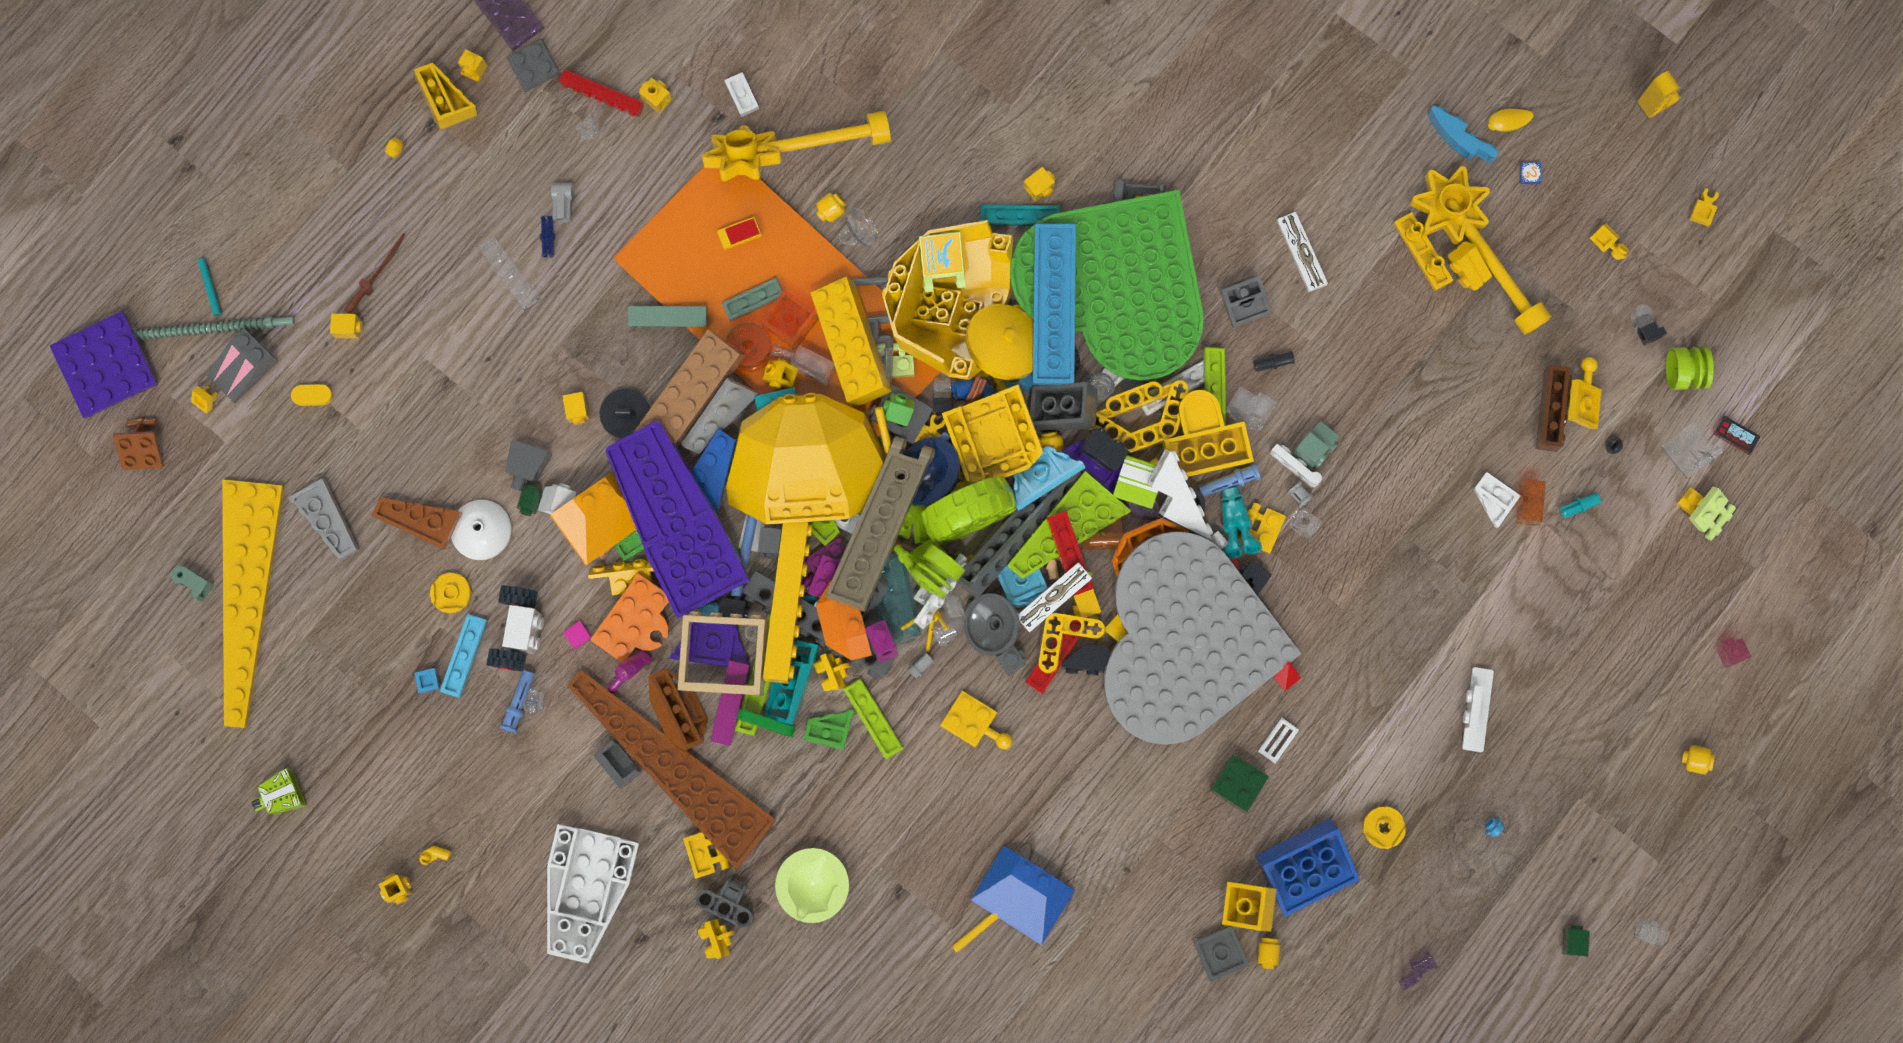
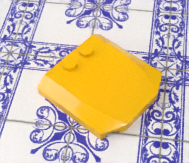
M1020 385L942 413L952 443L958 452L960 465L966 481L979 482L996 476H1003L1004 478L1028 470L1044 453Z

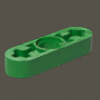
M739 709L736 717L740 721L793 738L796 729L793 726L743 709Z

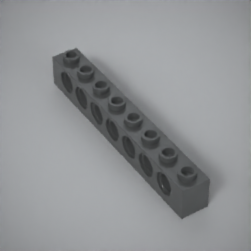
M1081 472L1073 475L1018 511L1016 509L964 567L965 572L958 580L962 589L977 599L1002 572L1018 550L1080 477Z
M755 571L750 578L751 581L747 583L742 591L743 595L746 596L744 599L752 605L756 603L763 607L762 611L771 616L775 582ZM763 591L771 592V597L767 600L761 599L760 595ZM800 598L799 605H802V612L806 614V618L803 621H797V625H800L799 633L805 637L808 635L815 638L814 642L825 648L826 643L823 631L816 632L812 629L815 623L820 622L817 608ZM868 639L871 654L876 656L872 644ZM832 650V653L834 655L843 658V655L836 652L835 650ZM865 657L850 660L849 663L858 669L863 667L868 670L867 674L876 680L881 678L883 680L896 657L883 663H879L878 659H876L874 663L868 664L865 662Z

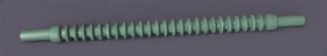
M268 316L265 319L261 317L260 320L258 318H254V320L249 318L248 321L246 319H243V321L238 319L237 322L235 320L231 322L227 320L225 323L223 321H220V323L215 321L214 324L212 322L208 324L204 322L203 325L201 323H197V325L193 323L191 326L189 324H186V326L181 324L180 327L175 325L174 328L171 325L168 328L163 326V329L160 326L157 329L152 327L151 330L148 327L146 330L141 328L140 331L136 328L134 332L139 341L140 338L141 340H145V338L150 340L151 337L153 339L157 337L161 339L163 336L164 338H168V336L173 338L174 335L176 337H179V335L184 337L185 334L187 336L191 334L195 336L197 333L199 335H202V333L207 335L208 332L213 334L214 331L218 334L219 331L224 333L225 330L229 333L231 330L236 332L237 329L239 332L242 329L248 330V328L251 331L254 328L258 330L259 327L262 330L265 327L273 329L275 326L294 325L295 320L294 317L273 318Z

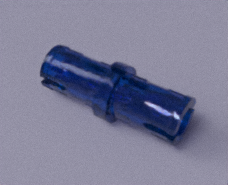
M541 216V234H539V239L542 240L541 256L548 258L549 255L552 258L554 257L553 240H555L553 217L547 216V219H545V216Z

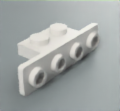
M959 554L955 560L963 568L969 562L962 554ZM948 578L946 582L952 587L950 590L952 591L956 582ZM944 587L940 588L946 594L949 593V590L945 589ZM920 588L913 599L924 607L914 622L924 629L931 623L934 613L943 605L945 598L942 599Z
M1477 667L1472 669L1470 690H1467L1466 693L1467 711L1465 710L1463 715V723H1465L1462 743L1463 750L1484 751L1493 670Z

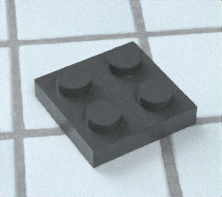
M541 39L506 57L524 92L560 75Z
M1233 926L1193 942L1210 982L1249 966Z

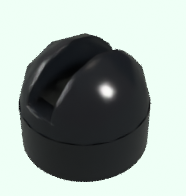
M1617 437L1610 438L1605 444V449L1610 454H1617L1623 448L1622 440ZM1617 441L1619 444L1615 449H1612L1611 447Z

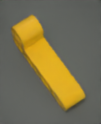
M1666 71L1652 81L1637 102L1647 117L1651 118L1681 98L1677 92L1680 86L1671 73Z

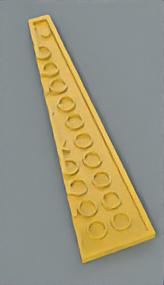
M222 479L224 726L247 728L285 487Z

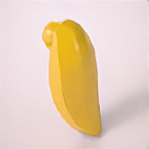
M1503 109L1490 117L1488 128L1500 132L1514 131L1529 123L1534 114L1531 111L1522 109Z

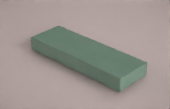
M774 278L722 302V305L730 322L784 298L785 295L777 278Z

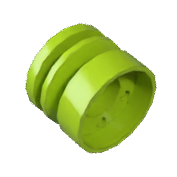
M1672 347L1669 349L1666 358V378L1671 390H1687L1689 386L1694 390L1710 388L1713 381L1714 364L1709 347H1692L1690 351L1686 347Z
M931 544L923 554L928 564L916 563V566L922 572L920 573L912 568L909 573L914 577L916 583L927 592L944 599L947 594L940 588L944 587L950 591L952 587L946 580L949 578L957 582L965 570L946 553Z

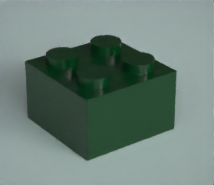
M1233 754L1209 791L1241 812L1247 813L1269 776Z

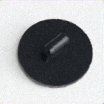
M619 389L610 393L602 402L600 421L610 435L623 439L635 431L650 410L647 400L639 392L632 389Z

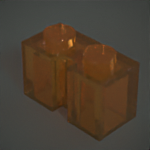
M1524 479L1519 484V495L1521 496L1518 500H1523V504L1517 508L1516 524L1537 526L1543 521L1546 481Z

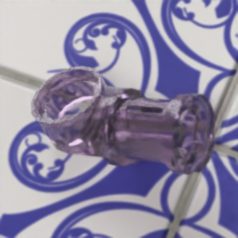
M1427 951L1425 956L1416 962L1411 961L1409 964L1413 972L1398 982L1405 991L1417 984L1423 978V974L1433 968L1437 969L1438 966L1430 953Z

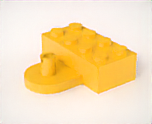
M1204 390L1192 391L1181 400L1178 412L1183 436L1165 439L1162 444L1164 450L1166 449L1170 452L1174 450L1179 458L1177 464L1180 469L1185 471L1187 477L1254 462L1245 421L1224 426L1218 400L1213 394Z

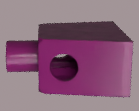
M884 619L865 627L879 663L899 656Z

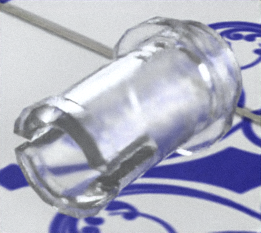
M776 343L773 345L772 348L780 352L771 350V356L784 359L789 364L791 362L795 363L798 356L795 348L788 349Z
M748 626L744 631L746 639L757 642L758 627ZM752 632H756L755 636H750Z

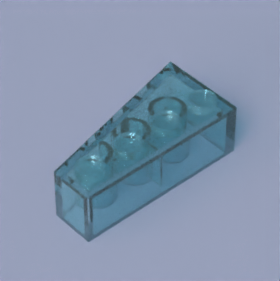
M897 553L889 555L882 571V575L888 583V591L876 607L880 619L885 620L895 645L909 642L921 635L920 627L916 623L905 630H901L903 625L917 616L907 568L904 563L899 561Z

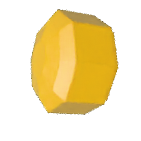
M395 137L392 138L386 146L385 153L392 158L398 157L403 150V142Z

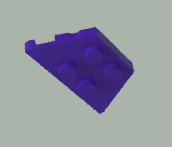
M1085 439L1059 451V453L1062 452L1069 455L1075 461H1082L1085 468L1080 472L1086 471L1112 495L1114 494L1124 461L1116 472L1109 473L1078 451Z
M693 622L691 625L689 662L728 667L729 660L749 664L736 626ZM681 641L670 655V659L680 660Z

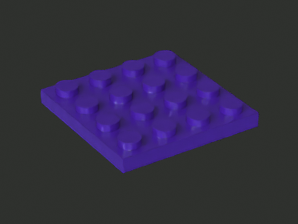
M124 311L49 345L81 415L85 419L158 385L157 379Z

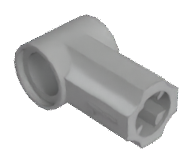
M552 183L553 221L559 223L570 222L571 201L574 200L573 183Z

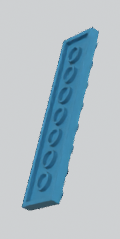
M1035 224L1033 384L1061 385L1074 383L1076 224Z

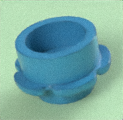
M1489 819L1485 824V833L1487 835L1490 834L1492 837L1498 836L1504 829L1501 819Z

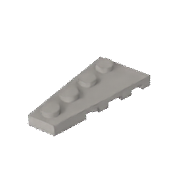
M726 378L681 444L686 449L700 454L708 446L717 430L721 429L723 431L755 399L754 396L759 394L749 387Z
M322 478L288 497L297 506L298 511L303 517H306L311 523L312 528L321 535L323 541L338 559L343 560L359 551L326 479Z

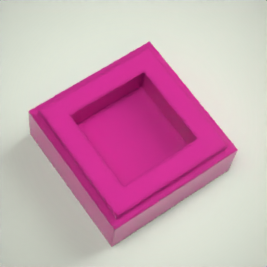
M578 621L563 632L575 650L591 638V635L581 621Z

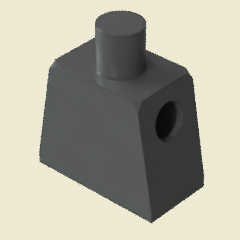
M511 440L505 469L507 474L514 477L511 488L522 491L526 481L536 484L552 455L548 451Z

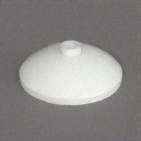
M474 500L463 505L458 510L462 512V515L458 520L451 539L461 554L473 560H488L496 557L506 548L511 538L512 525L507 512L500 505L489 500ZM480 524L481 529L479 531H475V526Z

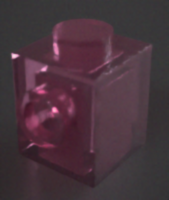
M1734 637L1722 642L1723 646L1716 649L1725 668L1751 657L1743 638L1735 640Z

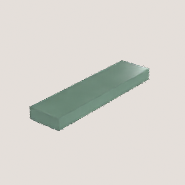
M628 306V327H708V307Z

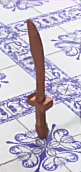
M404 233L396 241L368 281L363 278L359 281L361 288L351 301H348L344 310L347 313L351 314L356 310L358 303L365 294L370 296L374 292L371 288L373 281L399 249L405 236Z

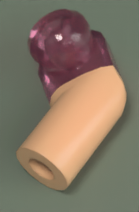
M1053 559L1043 566V568L1048 570L1049 580L1059 579L1057 562Z

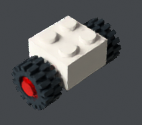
M501 586L498 602L510 605L502 644L505 648L504 650L489 648L486 665L504 670L524 671L526 654L523 653L535 654V651L539 649V629L542 630L544 625L542 614L535 610L537 591L516 586Z

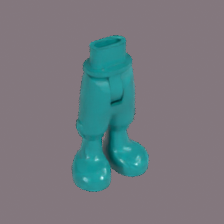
M1238 487L1223 490L1221 502L1224 525L1222 529L1228 534V544L1224 548L1225 555L1233 559L1242 554L1237 529L1241 531L1244 552L1247 554L1260 552L1262 544L1251 535L1252 520L1249 518L1243 496L1239 494Z

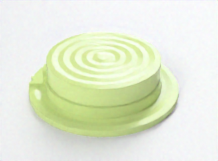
M803 849L789 856L781 865L776 877V895L781 907L794 919L806 923L822 922L833 917L843 907L849 892L848 874L841 861L833 854L822 849Z

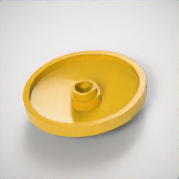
M993 304L980 309L970 320L965 334L966 346L974 362L989 375L1003 380H1018L1030 375L1033 372L1034 320L1022 310L1010 305Z

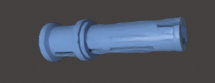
M1254 462L1251 463V466L1240 470L1237 468L1227 476L1198 485L1197 487L1205 497L1235 485L1244 486L1246 482L1254 479L1260 480L1261 478Z
M522 671L511 705L505 710L506 716L503 724L499 726L500 729L517 734L516 728L520 717H523L522 708L535 676L534 673Z

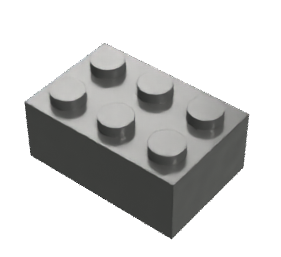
M1088 382L1032 386L1030 415L1035 429L1040 432L1095 428L1098 389Z

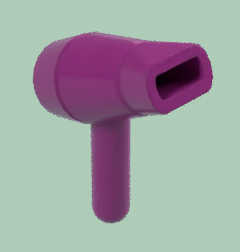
M640 650L636 655L622 661L615 668V675L617 677L609 685L608 691L614 693L624 681L633 678L644 666L650 664L652 658L644 650Z

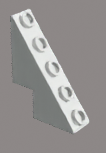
M1165 449L1147 483L1149 486L1168 495L1159 513L1211 540L1213 531L1208 523L1205 524L1202 518L1205 514L1201 506H1197L1194 501L1196 498L1195 492L1192 487L1188 488L1186 483L1188 477L1185 471L1180 469L1177 464L1179 458L1174 450L1170 452Z

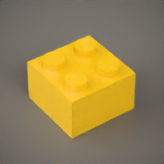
M1227 882L1222 924L1259 931H1271L1277 889Z

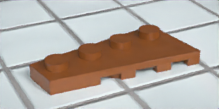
M380 497L371 516L435 546L446 549L462 512Z

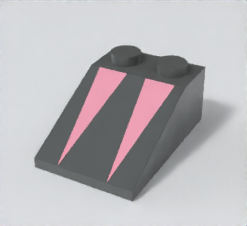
M242 329L228 343L207 376L236 403L278 360L250 332Z

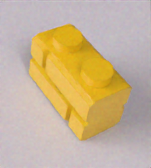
M1463 242L1448 255L1451 261L1450 268L1459 275L1458 282L1465 289L1469 288L1475 291L1492 277L1476 245Z

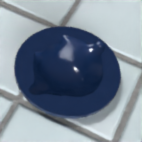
M930 437L922 439L913 444L904 454L918 460L924 446L935 449L934 458L931 464H929L912 502L914 505H931L949 495L958 483L960 472L958 452L951 443L942 438ZM899 474L897 478L903 480L905 475Z

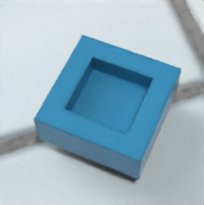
M436 668L414 673L418 693L422 694L441 689Z

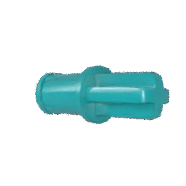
M1597 492L1581 499L1576 498L1574 502L1560 507V514L1563 518H1568L1579 512L1585 513V510L1601 504V499Z

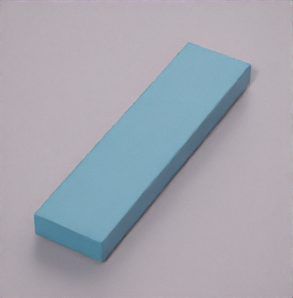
M467 614L440 692L461 699L488 620Z

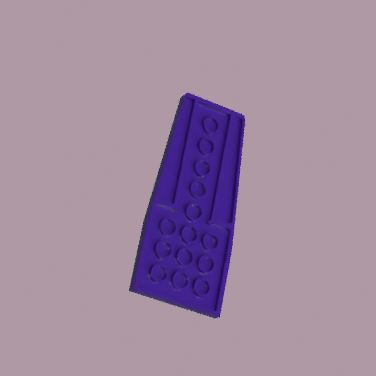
M654 421L606 448V454L648 560L677 618H681L683 615H687L751 581L724 525L661 422Z

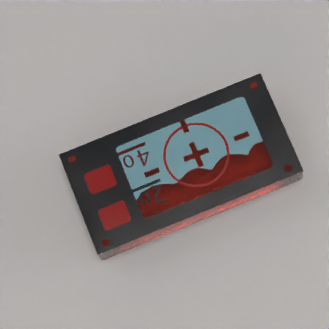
M1726 416L1722 417L1713 435L1748 455L1752 453L1761 437Z

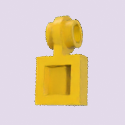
M1607 223L1590 237L1603 252L1611 248V254L1617 260L1624 259L1629 252L1624 244L1615 243L1620 236Z

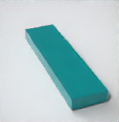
M980 204V221L988 220L990 226H1033L1036 222L1047 216L1060 213V205Z

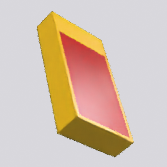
M755 217L717 231L724 251L762 237Z

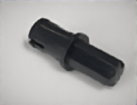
M1292 351L1278 355L1273 353L1269 357L1253 361L1254 369L1257 372L1271 368L1276 370L1280 366L1295 364Z

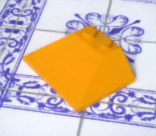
M614 471L550 514V517L585 566L637 530Z

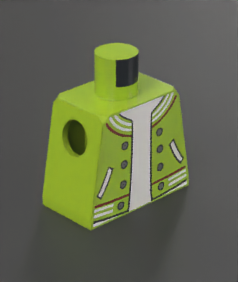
M287 768L259 785L258 790L261 796L251 800L256 812L266 808L268 814H278L307 806L293 770Z

